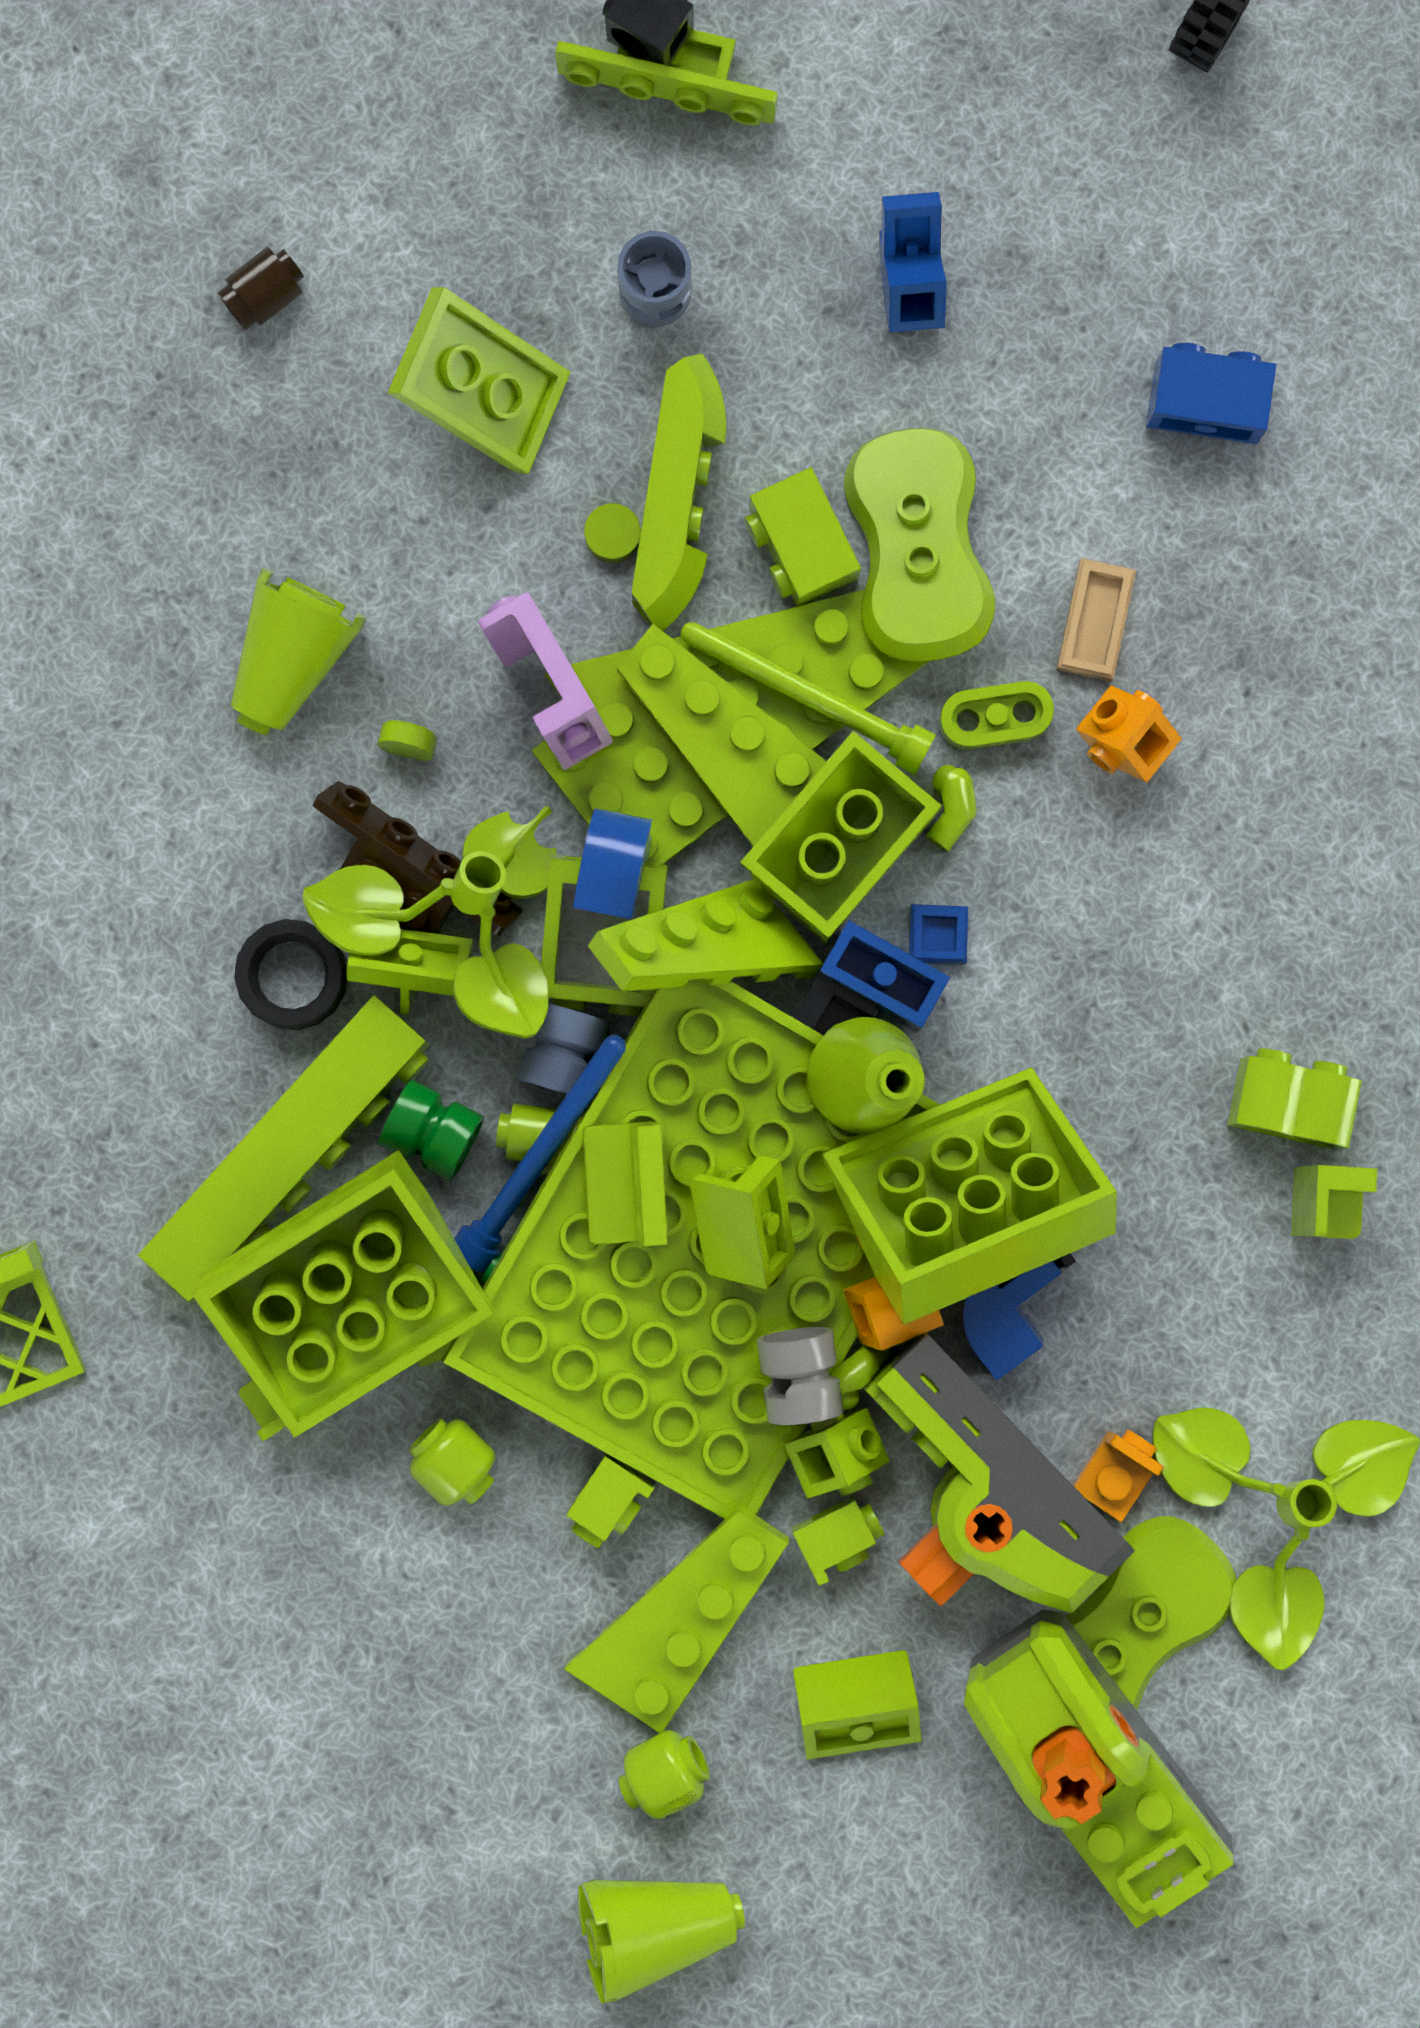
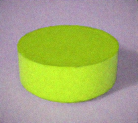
M608 503L597 507L588 516L584 526L585 542L589 551L599 560L608 563L622 562L630 558L639 547L640 523L637 516L628 507L617 503Z
M389 720L382 724L377 745L382 750L391 754L421 761H430L433 759L438 739L431 730L406 721Z

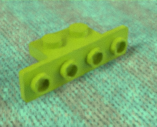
M693 29L670 66L637 59L618 48L617 54L569 42H557L555 50L557 72L564 75L573 84L583 87H594L599 83L616 87L624 95L638 100H648L652 96L674 101L675 105L679 108L694 113H702L706 109L728 114L732 120L744 125L755 126L761 124V122L769 124L775 122L778 93L776 91L728 80L736 48V39Z

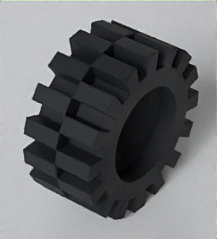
M1194 0L1178 27L1168 51L1208 73L1239 23L1250 0Z

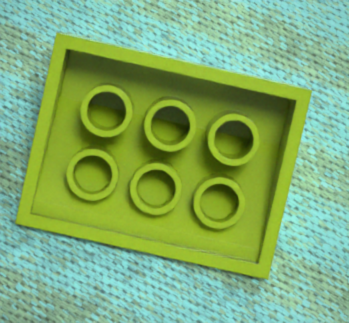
M1032 1067L822 1154L826 1169L875 1277L903 1325L1116 1234V1189Z
M399 1150L203 1272L193 1293L194 1299L294 1438L494 1315L493 1307L434 1201Z

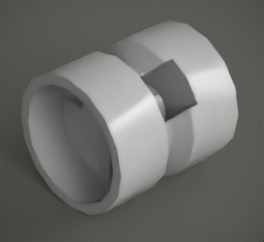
M826 1327L797 1328L766 1334L757 1339L761 1372L771 1377V1383L763 1389L767 1421L770 1424H807L831 1419L844 1412L840 1380L830 1375L829 1369L837 1362L832 1329Z

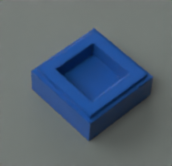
M911 904L909 954L924 963L965 965L967 963L968 906Z

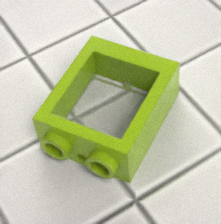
M553 855L550 858L541 965L547 978L549 998H552L551 1004L571 1010H585L586 1002L609 1004V1013L639 1016L654 989L622 991L589 949L588 944L599 930L664 909L668 865L644 864L636 910L631 919L573 908L582 857Z

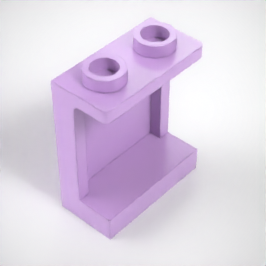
M527 591L518 597L508 596L494 603L488 609L487 615L478 620V624L503 665L508 667L531 653L537 654L562 697L561 701L532 718L564 771L613 743L614 741L529 592Z

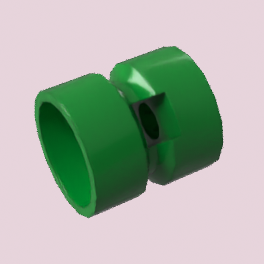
M411 1079L390 1112L379 1137L378 1145L392 1153L399 1150L406 1160L418 1154L422 1156L424 1169L452 1182L463 1165L482 1127L485 1116L456 1101L445 1107L442 1105V1095Z

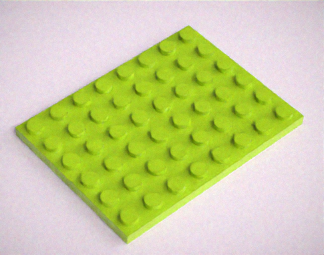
M697 979L689 980L685 987L654 989L625 1040V1053L585 1109L482 1288L494 1309V1315L453 1339L442 1358L443 1363L724 1519L732 1514L740 1505L756 1515L789 1457L784 1444L800 1436L807 1424L776 1425L770 1424L767 1421L763 1389L771 1383V1377L761 1372L757 1339L766 1334L807 1327L830 1328L833 1330L837 1358L836 1364L829 1369V1372L843 1362L858 1335L843 1289L875 1277L865 1252L859 1245L855 1230L826 1169L822 1156L825 1152L869 1134L848 1132L828 1121L812 1103L806 1084L808 1058L823 1035L732 981L729 984L709 985L708 981ZM922 1094L902 1120L940 1104ZM651 1121L660 1124L662 1131L668 1245L643 1246L638 1242L592 1244L588 1239L583 1128L590 1125ZM760 1155L781 1160L796 1256L767 1289L712 1276L706 1272L690 1189V1181L696 1174L700 1173L736 1182Z

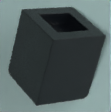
M819 973L795 1014L794 1019L824 1036L835 1024L856 1017L874 1018L880 1007Z

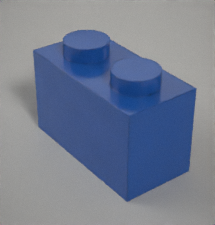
M1176 343L1172 347L1164 346L1155 362L1146 427L1258 444L1268 428L1277 364L1263 362L1259 355L1245 351L1231 352L1224 356L1205 353L1206 349L1203 346L1194 343Z
M850 920L845 925L819 972L880 1007L878 1012L915 1033L923 1028L951 978Z

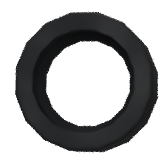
M282 919L263 925L246 939L237 955L234 979L239 998L252 1015L276 1028L301 1030L319 1025L336 1011L346 994L347 965L342 950L327 940L314 925L307 921ZM289 941L305 943L314 948L322 958L326 971L324 986L318 997L308 1005L296 1009L281 1008L270 1002L261 991L258 980L259 966L265 954L276 945Z

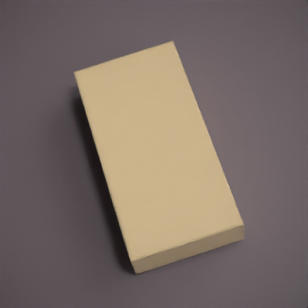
M1084 558L1080 559L1056 670L1112 682L1136 570Z

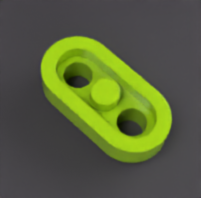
M1030 681L963 690L953 694L945 702L939 716V728L944 739L953 747L961 750H974L1030 741L1041 736L1050 725L1054 716V704L1050 694L1044 687ZM1020 703L1029 705L1034 713L1033 719L1026 723L1018 721L1013 715L1014 706ZM963 712L974 714L978 721L977 728L973 731L962 730L957 724V716Z

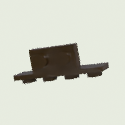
M338 781L318 794L312 804L315 809L357 838L340 869L348 866L368 865L386 871L398 882L403 892V903L400 910L410 908L438 888L444 878L454 879L462 862L455 855L447 851L438 850L419 837L416 829L408 822L391 817L372 804L370 797L355 786L345 785ZM501 892L493 906L495 915L492 919L491 933L501 936L517 921L522 913V909L513 903L510 897ZM446 895L412 920L407 922L398 921L400 929L438 934L452 909L456 906L452 902L450 895ZM466 914L471 919H473L481 925V918L479 915Z

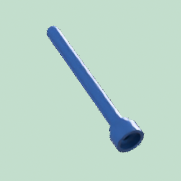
M611 1035L603 1041L482 1219L473 1220L470 1225H463L454 1237L472 1270L486 1272L492 1260L500 1254L499 1244L502 1241V1237L499 1233L625 1053L626 1043L622 1037Z

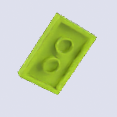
M432 287L387 393L511 471L519 474H529L571 372L447 288Z

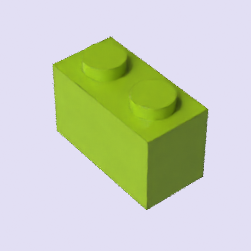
M812 466L750 495L749 510L751 514L745 516L744 521L755 546L760 548L767 545L775 565L769 567L768 570L773 584L782 599L791 595L797 607L809 604L859 580L860 564Z

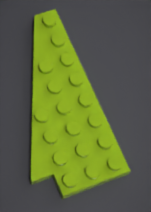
M864 590L709 629L865 711L930 662H911L891 658L874 645L862 621ZM681 636L672 638L813 751L845 727L686 644ZM632 649L570 664L614 742L565 771L546 740L532 749V754L588 826L590 825L595 808L652 819L650 831L652 839L646 863L665 865L728 816L697 773H694L681 756V752L665 731L659 727L618 673L617 667ZM546 672L544 674L546 680L550 683V685L562 699L553 681Z

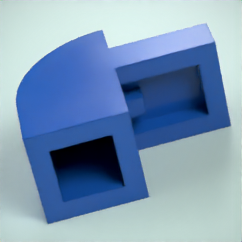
M939 192L882 196V230L879 231V253L889 333L945 328L946 277L941 258L942 204Z
M594 809L583 850L573 908L626 919L632 918L636 910L644 864L649 855L652 839L650 835L652 819Z
M1056 1260L974 1294L965 1300L963 1323L967 1339L976 1355L996 1381L1044 1346L1042 1336L1020 1309L1019 1305L1062 1274L1061 1267Z

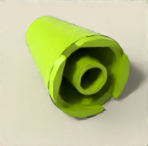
M262 568L255 585L230 706L240 712L236 720L239 724L267 736L271 728L283 730L361 632L367 618L357 612L352 622L341 616L346 607L345 604L289 577L286 578L285 582L282 581L280 586L270 582L274 571Z
M856 1017L835 1024L820 1039L816 1047L813 1048L808 1058L806 1084L812 1103L828 1121L848 1132L871 1134L900 1122L910 1112L923 1093L925 1076L918 1052L912 1041L902 1030L881 1019Z
M591 1879L588 1882L581 1883L577 1890L582 1936L587 1935L591 1959H587L586 1962L594 1991L601 2004L611 2001L616 2002L735 1944L737 1930L745 1928V1917L740 1896L737 1892L729 1894L724 1883Z

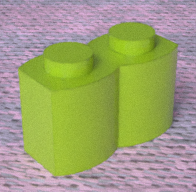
M1258 1048L1256 1056L1249 1055L1240 1059L1227 1126L1334 1150L1349 1148L1362 1080L1348 1077L1347 1066L1326 1061H1313L1312 1069L1291 1064V1054L1266 1048Z

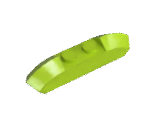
M703 353L684 357L666 370L632 585V604L650 627L654 623L662 631L673 623L686 608L703 576L708 554L688 545V540L699 542L704 507L693 506L696 486H707L710 474L712 452L702 451V447L725 444L726 411L723 395L715 373Z

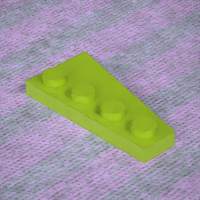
M654 623L617 667L620 676L659 727L665 731L681 752V756L694 773H697L716 798L717 803L730 820L732 819L752 848L827 762Z
M755 879L599 930L588 944L589 949L622 991L685 987L689 980L697 979L706 980L709 985L729 984L734 977L753 976L755 982L775 981L780 974L794 973L796 979L813 978L823 966L822 961L776 905L772 896Z
M740 1505L689 1551L681 1562L664 1577L659 1578L645 1591V1594L622 1615H618L602 1630L600 1635L568 1661L564 1670L657 1732H663L788 1545L790 1537Z

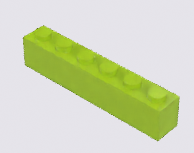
M373 995L137 1256L188 1302L196 1301L193 1293L202 1273L269 1232L271 1229L267 1224L282 1208L288 1214L293 1212L312 1191L313 1188L306 1181L321 1165L329 1171L349 1151L352 1145L345 1138L360 1122L368 1128L387 1109L390 1101L384 1095L399 1079L407 1085L411 1079H414L429 1061L423 1052L431 1044L380 998Z

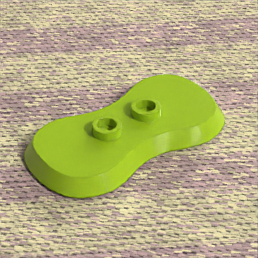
M918 427L895 430L870 439L862 444L852 455L844 477L845 497L850 510L866 536L870 555V569L862 599V621L874 645L889 657L902 661L928 662L957 656L972 649L988 634L995 613V595L992 585L973 553L968 533V516L976 483L975 466L967 448L958 438L947 431L935 428Z
M1173 1516L1151 1518L1128 1531L1123 1538L1135 1552L1095 1590L1086 1602L1073 1613L1065 1615L1136 1710L1150 1679L1165 1661L1184 1648L1209 1637L1225 1623L1230 1615L1229 1607L1233 1594V1585L1237 1579L1231 1563L1214 1541L1196 1526Z

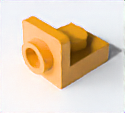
M1127 1429L1121 1438L1108 1430L1073 1486L1085 1499L1122 1523L1153 1474L1159 1476L1164 1466L1151 1458L1157 1448L1136 1433Z

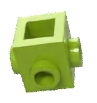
M867 1407L845 1415L842 1413L831 1419L810 1423L811 1430L784 1444L807 1499L837 1489L841 1496L863 1489L873 1483L870 1473L890 1462Z

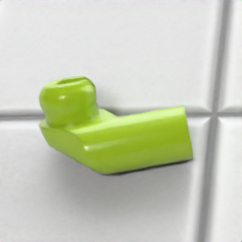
M943 765L935 771L932 778V786L942 796L944 812L925 837L941 850L948 853L975 818L977 807L973 779L970 774L962 767L956 768L952 765Z

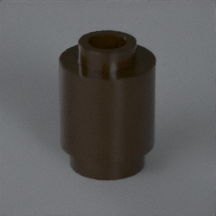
M265 247L225 279L227 285L217 294L239 324L247 330L256 322L259 326L263 325L300 296L302 291L297 282L304 278V275L284 249L275 255L269 247Z

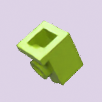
M606 1453L567 1511L566 1516L575 1521L570 1528L571 1531L590 1545L600 1548L613 1529L621 1535L624 1534L641 1508V1505L633 1500L637 1493H640L648 1499L654 1490L655 1484L625 1463Z
M853 1496L791 1527L792 1533L819 1586L829 1582L826 1569L835 1565L838 1572H843L862 1563L870 1557L867 1548L877 1544L875 1540L885 1535L870 1503L859 1508Z

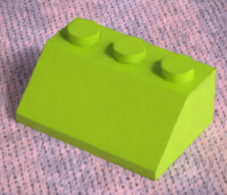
M852 731L740 861V864L786 912L826 945L935 818L942 805L857 733Z

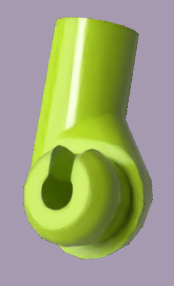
M862 1345L857 1352L830 1371V1375L840 1380L843 1410L857 1405L860 1399L858 1390L865 1387L892 1356V1347L881 1351Z

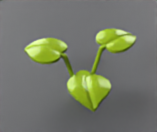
M544 806L532 821L524 825L511 820L509 811L490 817L477 824L466 836L462 847V862L454 879L444 878L438 888L405 910H400L403 903V892L398 882L386 871L374 866H348L333 872L320 882L304 888L302 893L303 904L309 918L318 931L338 948L359 956H376L392 951L397 946L401 936L398 921H410L444 896L450 895L452 902L461 912L469 915H479L481 918L479 948L482 956H475L464 960L458 967L454 977V998L462 1013L480 1027L524 1039L534 1037L544 1023L548 1010L549 994L547 978L542 965L532 952L516 943L506 944L493 953L491 948L492 919L495 915L493 906L500 892L511 898L525 899L537 896L548 888L550 858L553 855H557L556 847L545 848L540 846L535 840L534 831L541 821L551 814L550 807Z
M1195 1408L1175 1414L1159 1416L1155 1420L1152 1430V1445L1157 1448L1154 1457L1157 1462L1164 1466L1161 1475L1165 1482L1181 1499L1197 1506L1215 1507L1227 1499L1233 1482L1241 1487L1272 1494L1277 1497L1276 1508L1279 1517L1285 1524L1294 1528V1534L1275 1558L1274 1569L1264 1565H1256L1247 1568L1238 1576L1233 1585V1594L1229 1607L1232 1623L1239 1635L1272 1668L1285 1670L1306 1652L1320 1627L1325 1607L1322 1585L1316 1574L1305 1567H1293L1285 1570L1287 1561L1301 1542L1309 1538L1310 1528L1324 1526L1333 1519L1337 1505L1347 1513L1363 1517L1379 1515L1392 1507L1405 1488L1413 1458L1420 1445V1439L1405 1429L1380 1421L1350 1420L1335 1424L1318 1437L1312 1449L1314 1465L1326 1478L1323 1480L1306 1479L1294 1481L1284 1486L1280 1483H1270L1238 1473L1247 1464L1251 1448L1244 1427L1232 1415L1214 1408Z

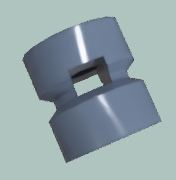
M651 230L635 235L624 245L618 257L617 267L619 296L623 309L633 320L644 326L661 327L675 322L685 313L691 300V260L686 247L678 238L666 232Z
M548 1004L544 1023L534 1036L537 1044L535 1047L525 1049L516 1080L531 1086L567 1095L590 1062V1058L594 1056L606 1039L610 1022L578 1011Z

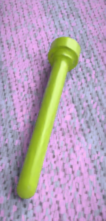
M688 622L681 629V638L686 644L890 749L887 755L897 759L895 765L916 775L936 736L935 733L917 724L913 729L905 724L898 728L696 622Z

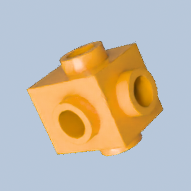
M1112 685L1109 686L1076 728L1077 732L1090 746L1087 756L1097 766L1110 774H1114L1119 769L1146 783L1182 739L1162 713L1163 708L1151 696L1140 690H1136L1132 695Z

